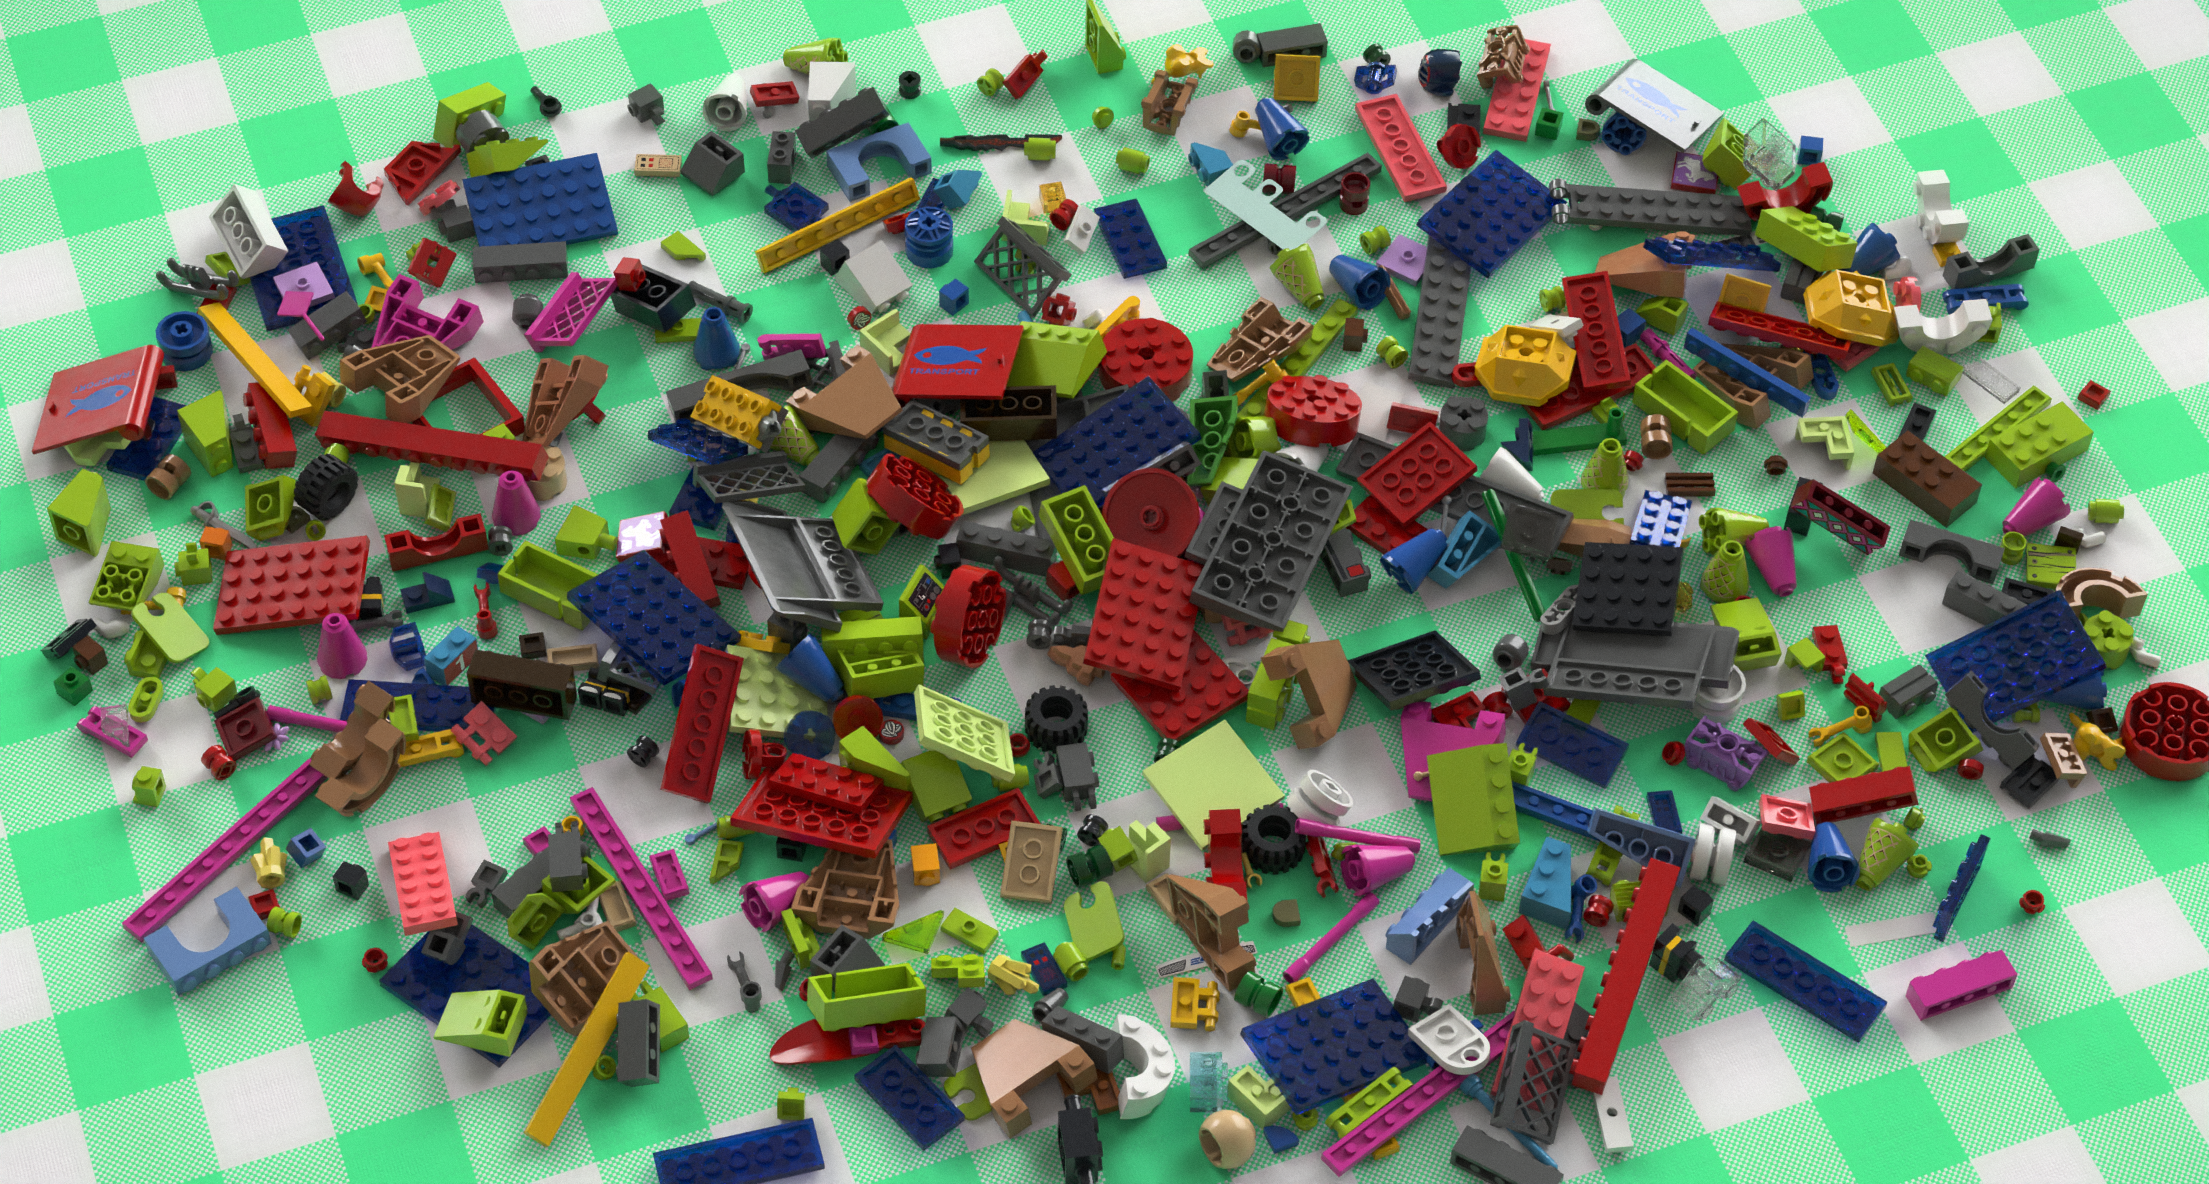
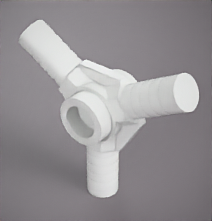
M599 897L587 906V910L577 918L574 925L556 931L560 941L603 923L599 913H597Z

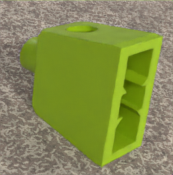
M576 505L572 507L555 538L557 554L591 560L597 558L602 548L614 551L618 541L617 537L609 535L606 519Z

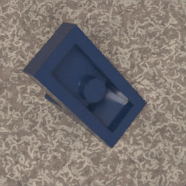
M1519 418V427L1515 428L1516 441L1501 442V445L1526 470L1533 471V427L1529 418Z
M422 572L424 584L400 589L407 614L455 602L449 580L427 572Z

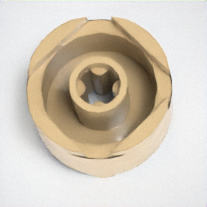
M544 447L549 458L540 481H526L535 500H550L553 498V495L558 492L561 494L566 488L565 460L558 447Z

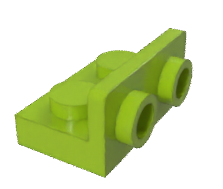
M141 628L139 631H136L133 645L130 650H127L124 657V663L127 665L129 675L141 678L156 677L159 679L168 660Z
M792 909L781 911L783 931L792 952L795 954L794 957L800 970L810 967V960L820 950L813 930L800 917L795 918Z

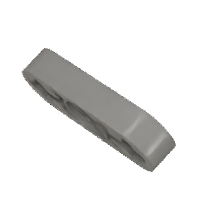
M1578 585L1567 587L1541 616V630L1543 633L1549 635L1558 634L1573 619Z

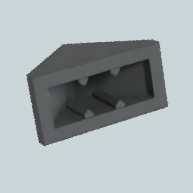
M1227 370L1203 372L1202 398L1229 396Z

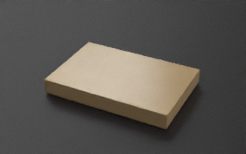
M1011 820L1000 898L1052 904L1063 827Z

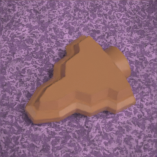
M1065 645L1051 646L1048 651V656L1056 664L1066 667L1067 673L1076 677L1077 682L1083 685L1090 686L1095 677L1102 679L1106 673V670L1082 664L1086 650L1085 645H1079L1075 648Z

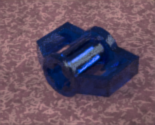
M1374 61L1369 63L1368 66H1357L1354 77L1355 86L1365 90L1367 93L1379 94L1383 89L1394 85L1397 75L1396 65H1384L1381 62ZM1368 75L1367 80L1362 82L1363 76ZM1385 75H1388L1387 79L1382 81L1383 77H1385Z
M416 622L393 628L389 647L394 662L406 671L425 666L424 657L426 653ZM413 632L414 637L393 642L395 637ZM419 653L420 658L406 662L400 660V658Z

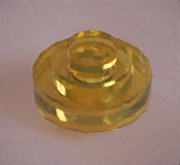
M1679 582L1676 609L1681 613H1685L1692 608L1693 589L1687 582Z

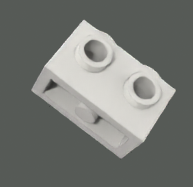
M1715 796L1710 798L1700 817L1701 820L1707 822V825H1712L1716 833H1719L1722 828L1736 830L1735 843L1738 845L1742 843L1750 844L1761 824V820Z

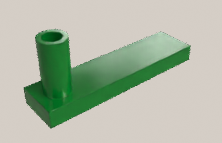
M1612 408L1609 411L1607 423L1533 431V456L1597 449L1600 443L1607 438H1614L1620 442L1621 446H1625L1627 437L1622 424L1623 411L1619 408Z

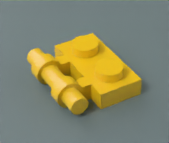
M302 365L300 372H297L294 378L296 381L294 386L300 393L304 386L307 387L304 398L312 405V411L299 417L310 426L315 427L319 425L336 385L320 373H313L311 378L309 376L311 368L307 365Z
M1173 977L1170 1027L1197 1029V1020L1205 1022L1206 1031H1214L1219 1019V1012L1216 1010L1217 1003L1220 1000L1218 983L1209 981L1207 988H1199L1200 979ZM1198 1000H1204L1206 1008H1198Z

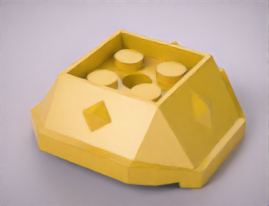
M1841 270L1827 271L1809 285L1803 294L1809 325L1815 328L1820 327L1830 335L1880 347L1890 343L1894 344L1899 338V331L1893 311L1894 306L1888 300L1883 279L1860 275L1857 271L1852 273Z
M1505 325L1492 336L1484 337L1475 365V376L1488 390V394L1493 400L1540 407L1548 402L1549 398L1560 394L1568 388L1576 360V350L1570 348L1557 332Z

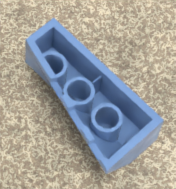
M1594 807L1587 828L1589 834L1642 866L1647 867L1650 858H1654L1681 867L1675 885L1681 889L1696 841L1695 838Z
M1450 867L1443 874L1439 873L1434 878L1432 886L1428 891L1423 890L1420 893L1416 904L1412 908L1408 907L1403 912L1401 920L1388 928L1385 934L1387 937L1386 949L1411 965L1458 914L1469 891H1473L1474 883Z

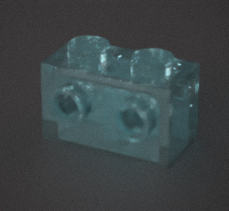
M1190 1052V1112H1217L1222 1110L1223 1102H1228V1086H1223L1222 1079L1228 1078V1063L1222 1062V1052Z

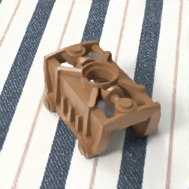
M1509 25L1487 30L1488 35L1484 40L1485 48L1482 61L1479 62L1480 69L1477 73L1482 89L1491 88L1493 86V77L1503 76V74L1512 84L1522 83L1524 79L1522 68L1525 55L1529 54L1530 47L1526 43L1521 29L1518 25ZM1501 60L1505 61L1504 68H1499L1498 66Z
M1157 69L1154 74L1155 81L1148 96L1144 97L1141 102L1143 108V128L1175 136L1176 129L1180 126L1181 118L1185 115V109L1191 102L1192 94L1195 93V89L1198 87V79L1188 77L1185 84L1174 81L1170 82L1168 72ZM1167 87L1172 89V94L1168 98L1165 96ZM1168 106L1173 107V111H1166L1164 108ZM1159 117L1160 121H1157L1156 124L1151 123L1152 119ZM1171 120L1170 129H1169V127L1166 126V125H1167L1166 123H1169V121Z

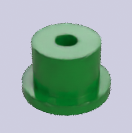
M2056 462L2049 463L2045 469V473L2050 476V480L2053 482L2060 480L2066 471L2064 465H2058Z

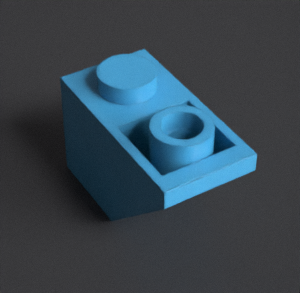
M1195 142L1191 143L1190 154H1188L1189 163L1192 167L1196 168L1200 181L1204 182L1207 187L1233 166L1225 151Z
M955 170L940 177L933 191L949 210L956 207H964L970 201L969 197L973 190L977 188L982 173L974 170Z

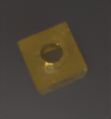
M1062 182L1039 185V199L1044 214L1051 213L1056 208H1059V205L1066 199Z

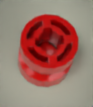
M1065 199L1059 205V208H1056L1050 214L1051 223L1059 230H1066L1072 223L1078 205L1070 199Z
M220 745L211 746L201 757L202 764L207 769H211V774L217 780L227 779L234 773L237 767L236 762L232 757L227 756L226 751Z

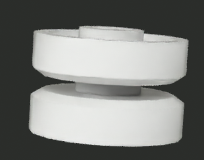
M1733 665L1728 689L1700 686L1694 707L1689 710L1700 720L1704 715L1715 723H1726L1734 719L1740 711L1746 686L1744 674L1737 666Z
M1309 770L1300 781L1301 787H1296L1287 798L1288 806L1298 818L1319 821L1323 824L1334 826L1339 824V816H1344L1353 806L1352 798L1341 785L1316 770Z
M1700 823L1690 857L1689 879L1703 881L1710 866L1712 867L1710 877L1712 883L1725 886L1732 861L1736 830L1722 828L1719 832L1717 843L1713 842L1714 827Z

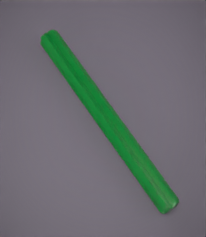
M1489 489L1482 493L1483 500L1535 622H1541L1540 618L1545 613L1544 607L1497 495L1493 489Z

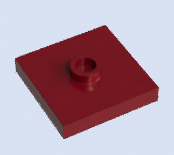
M259 696L214 721L226 752L234 761L277 739L266 708Z

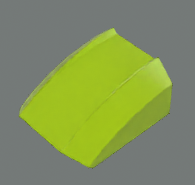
M280 475L274 479L245 486L247 535L259 541L283 535L293 508L295 479Z
M1951 706L1909 733V750L1922 768L1928 772H1937L1959 764L1960 760L1969 759L1983 751L1979 739L1976 735H1973L1961 719L1958 711L1954 710Z
M545 893L527 894L507 919L508 935L517 942L534 950L539 941L566 909Z

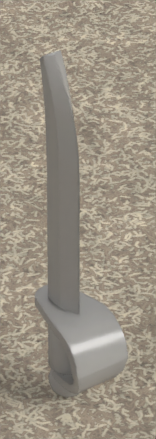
M204 501L198 507L192 506L190 508L192 515L204 521V527L212 526L213 528L219 527L229 530L232 539L249 549L258 548L250 537L218 519V510L211 501ZM205 509H212L211 513H208V512H206V511H204V510H205Z

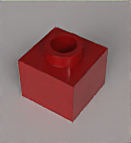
M623 257L613 272L619 290L636 292L646 277L640 259Z

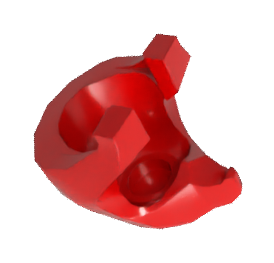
M344 161L340 165L342 169L339 171L342 180L328 199V203L344 212L364 217L372 211L380 200L384 186L383 180L377 176L374 182L366 185L367 191H362L353 181V167Z

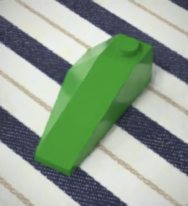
M1237 395L1190 399L1189 443L1201 465L1195 468V472L1187 476L1188 486L1212 485L1237 420Z

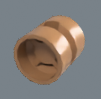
M1660 414L1645 417L1640 423L1643 455L1647 458L1658 460L1668 457L1673 450L1670 419Z
M168 454L158 464V468L153 469L146 477L145 483L149 490L157 497L168 500L178 491L179 486L183 485L191 476V470L181 458Z

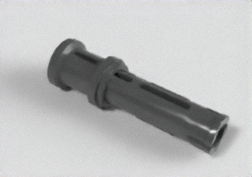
M695 281L689 282L694 297L720 308L726 316H734L743 324L750 319L753 312L751 304L739 302L732 295L726 297Z

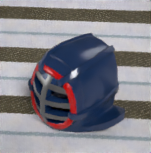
M1434 49L1425 53L1418 71V79L1421 86L1437 96H1452L1454 93L1453 88L1460 80L1459 73L1462 65L1460 51Z

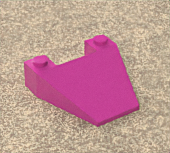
M398 274L386 292L371 348L431 335L453 350L472 340L484 321L479 306L458 298L445 319L418 309L417 307L424 299L419 282Z
M1414 702L1404 706L1401 714V730L1408 798L1432 802L1429 776L1424 777L1421 781H1416L1413 778L1414 773L1417 771L1422 773L1428 771L1427 755L1479 745L1503 743L1506 735L1505 714L1480 710L1475 729L1432 722L1431 702Z

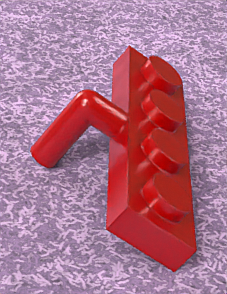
M1521 915L1502 929L1526 971L1535 949L1556 957L1561 956L1567 961L1574 959V954L1562 944H1557L1547 951L1525 915Z

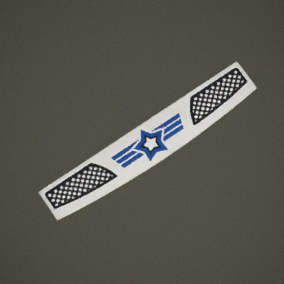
M1253 941L1240 943L1247 953L1250 952L1252 955L1258 953ZM1199 952L1170 960L1155 967L1159 978H1164L1208 965Z

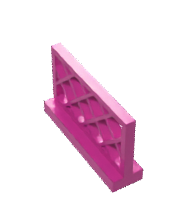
M571 272L524 334L534 352H542L546 346H573L618 286L616 279L581 278L578 272Z

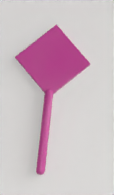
M286 291L277 315L303 317L318 338L324 341V336L307 316L314 293Z

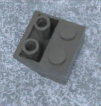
M711 131L694 144L680 171L683 176L713 196L745 172L744 154Z
M841 925L810 960L811 977L831 974L832 991L834 992L836 973L885 966L866 940L844 925Z

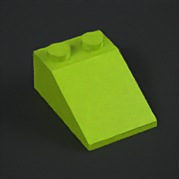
M1086 0L1085 46L1097 73L1102 74L1122 70L1123 60L1126 59V51L1123 46H1120L1118 32H1114L1111 23L1094 0Z
M1724 117L1703 152L1702 162L1708 171H1714L1719 176L1725 186H1731L1736 190L1737 186H1740L1754 173L1757 146Z
M864 726L839 741L838 756L841 767H847L883 778L884 786L911 792L910 773Z

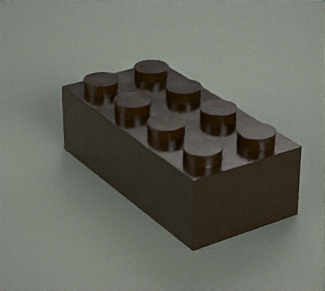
M1056 385L1006 387L1002 400L961 399L960 423L989 436V441L1057 439Z
M475 649L466 673L471 703L479 704L482 701L486 706L569 720L577 699L574 669L572 666L562 663L555 664L539 659L532 660L516 655H504L489 650Z

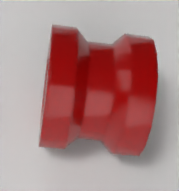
M1497 691L1491 693L1482 702L1486 707V711L1505 714V720L1513 713V708L1507 703V697L1504 692Z
M1593 895L1588 901L1589 907L1585 909L1583 918L1592 926L1605 927L1609 922V915L1614 909V904L1605 896Z

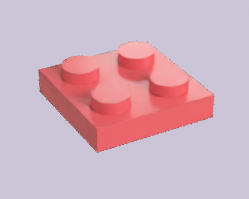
M1761 794L1759 808L1762 830L1771 834H1784L1797 839L1813 840L1815 827L1811 803Z

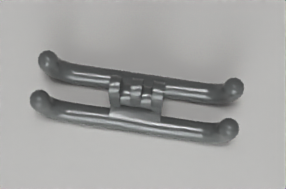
M174 258L167 259L168 267L178 276L186 278L189 282L188 285L170 280L163 271L156 273L157 280L169 290L223 301L228 297L226 287H235L239 283V278L233 270L228 271L227 277L207 274L202 267L188 264L180 266ZM212 284L217 285V291L209 289Z
M1001 556L994 558L993 563L996 571L1002 578L1014 585L1013 593L1017 594L1013 605L1035 619L1047 620L1052 626L1059 624L1060 613L1067 614L1072 610L1073 603L1071 600L1066 599L1063 604L1042 592L1039 585L1035 583L1032 585V581L1029 579L1024 580L1023 575H1015L1005 567ZM1040 601L1056 612L1049 616L1034 605Z

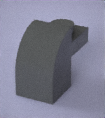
M455 911L458 925L430 931L421 953L426 957L449 965L455 964L466 948L464 941L473 918Z

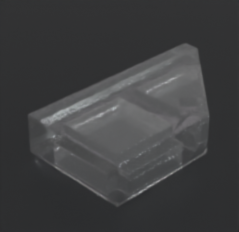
M126 704L100 708L103 733L110 738L113 737L122 742V745L125 747H130Z

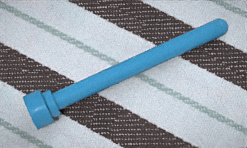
M1475 1074L1469 1075L1461 1083L1459 1089L1467 1097L1477 1098L1492 1113L1495 1101L1483 1090L1482 1081ZM1506 1128L1539 1162L1558 1169L1557 1163L1532 1138Z

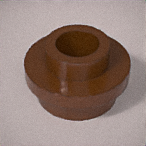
M1779 455L1770 456L1769 459L1764 461V468L1770 475H1782L1788 467V461Z

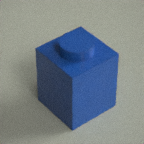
M1630 308L1617 316L1624 348L1641 338L1640 336L1644 332L1646 320Z

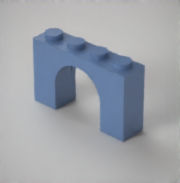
M909 122L826 150L827 167L849 202L870 195V179L861 166L870 158L878 156L893 158L902 165L909 178L913 179L932 173L931 156Z
M238 887L214 899L218 915L230 930L226 940L217 948L207 952L190 951L179 943L167 925L144 937L148 953L178 996L193 990L198 984L209 978L216 977L223 970L241 963L243 959L256 952H261L268 945L272 944L267 927Z

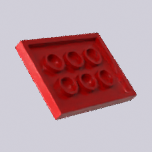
M1429 422L1359 476L1357 482L1403 528H1406L1443 499L1444 496L1448 495L1476 473L1478 468L1436 426Z

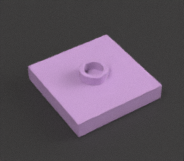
M1399 234L1376 262V266L1383 265L1390 275L1416 287L1423 276L1427 247Z
M317 262L273 277L282 299L286 291L313 292L314 295L309 306L311 307L335 298Z

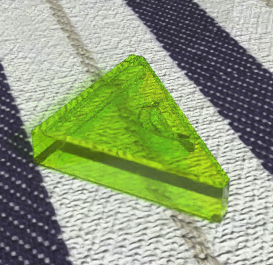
M1850 409L1845 414L1851 431L1878 454L1886 448L1854 411Z
M936 911L883 933L882 941L928 954L943 920L944 911Z

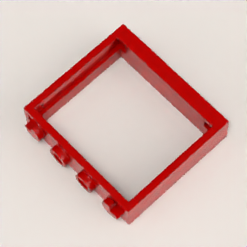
M475 357L456 366L433 398L435 400L473 381L505 420L503 423L513 436L516 437L524 433L523 415ZM423 415L412 421V424L432 427Z

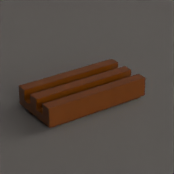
M1665 473L1667 496H1715L1713 473Z

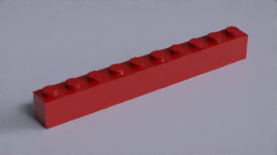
M324 411L315 433L316 438L325 449L333 443H338L345 446L350 454L357 452L370 457L382 456L394 461L399 459L408 460L414 463L431 464L438 468L445 466L452 467L458 471L471 470L478 474H496L499 477L507 471H517L522 474L525 481H540L549 458L542 444Z
M1650 858L1648 866H1642L1638 878V881L1642 882L1640 888L1635 886L1631 897V902H1634V906L1632 909L1627 908L1623 920L1624 923H1627L1625 930L1620 928L1616 939V944H1619L1618 951L1612 950L1608 965L1612 966L1610 972H1604L1600 985L1604 987L1603 993H1597L1593 1008L1597 1009L1595 1016L1589 1015L1585 1026V1030L1589 1031L1587 1038L1581 1037L1577 1052L1581 1053L1579 1060L1574 1058L1569 1074L1574 1075L1571 1084L1573 1086L1600 1095L1604 1092L1681 867Z

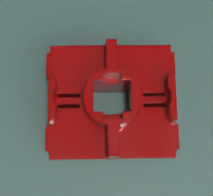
M423 238L407 272L428 285L431 284L441 288L457 254L448 249L447 246H442L436 241ZM428 259L437 262L436 267L433 268L427 265Z
M1852 673L1848 678V683L1845 684L1846 690L1843 694L1855 706L1867 707L1872 720L1878 723L1881 721L1882 714L1886 711L1887 702L1873 690V682L1867 685L1857 675Z

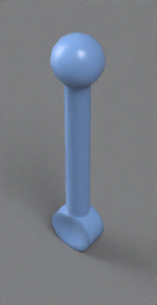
M717 822L694 835L687 834L685 836L686 844L693 845L697 838L716 829Z

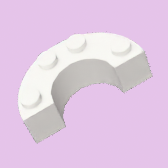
M1945 171L1917 172V181L1913 182L1914 195H1917L1919 212L1917 213V225L1923 228L1924 240H1928L1931 244L1963 240L1966 236L1969 222L1963 209L1952 210L1950 181Z
M1986 299L1963 301L1954 313L1940 318L1922 316L1917 305L1894 307L1893 310L1902 342L1915 352L1919 351L1923 345L1938 354L1958 353L1961 349L1970 346L1985 335L1992 323Z
M1117 1014L1111 1030L1122 1034L1124 1058L1130 1061L1140 1074L1136 1077L1125 1078L1118 1096L1120 1119H1134L1151 1113L1153 1108L1161 1104L1174 1075L1175 1059L1169 1043L1155 1028L1135 1016Z

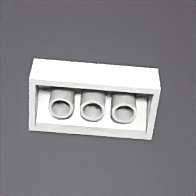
M234 184L209 215V219L239 276L243 279L276 268L288 253V249L255 190Z

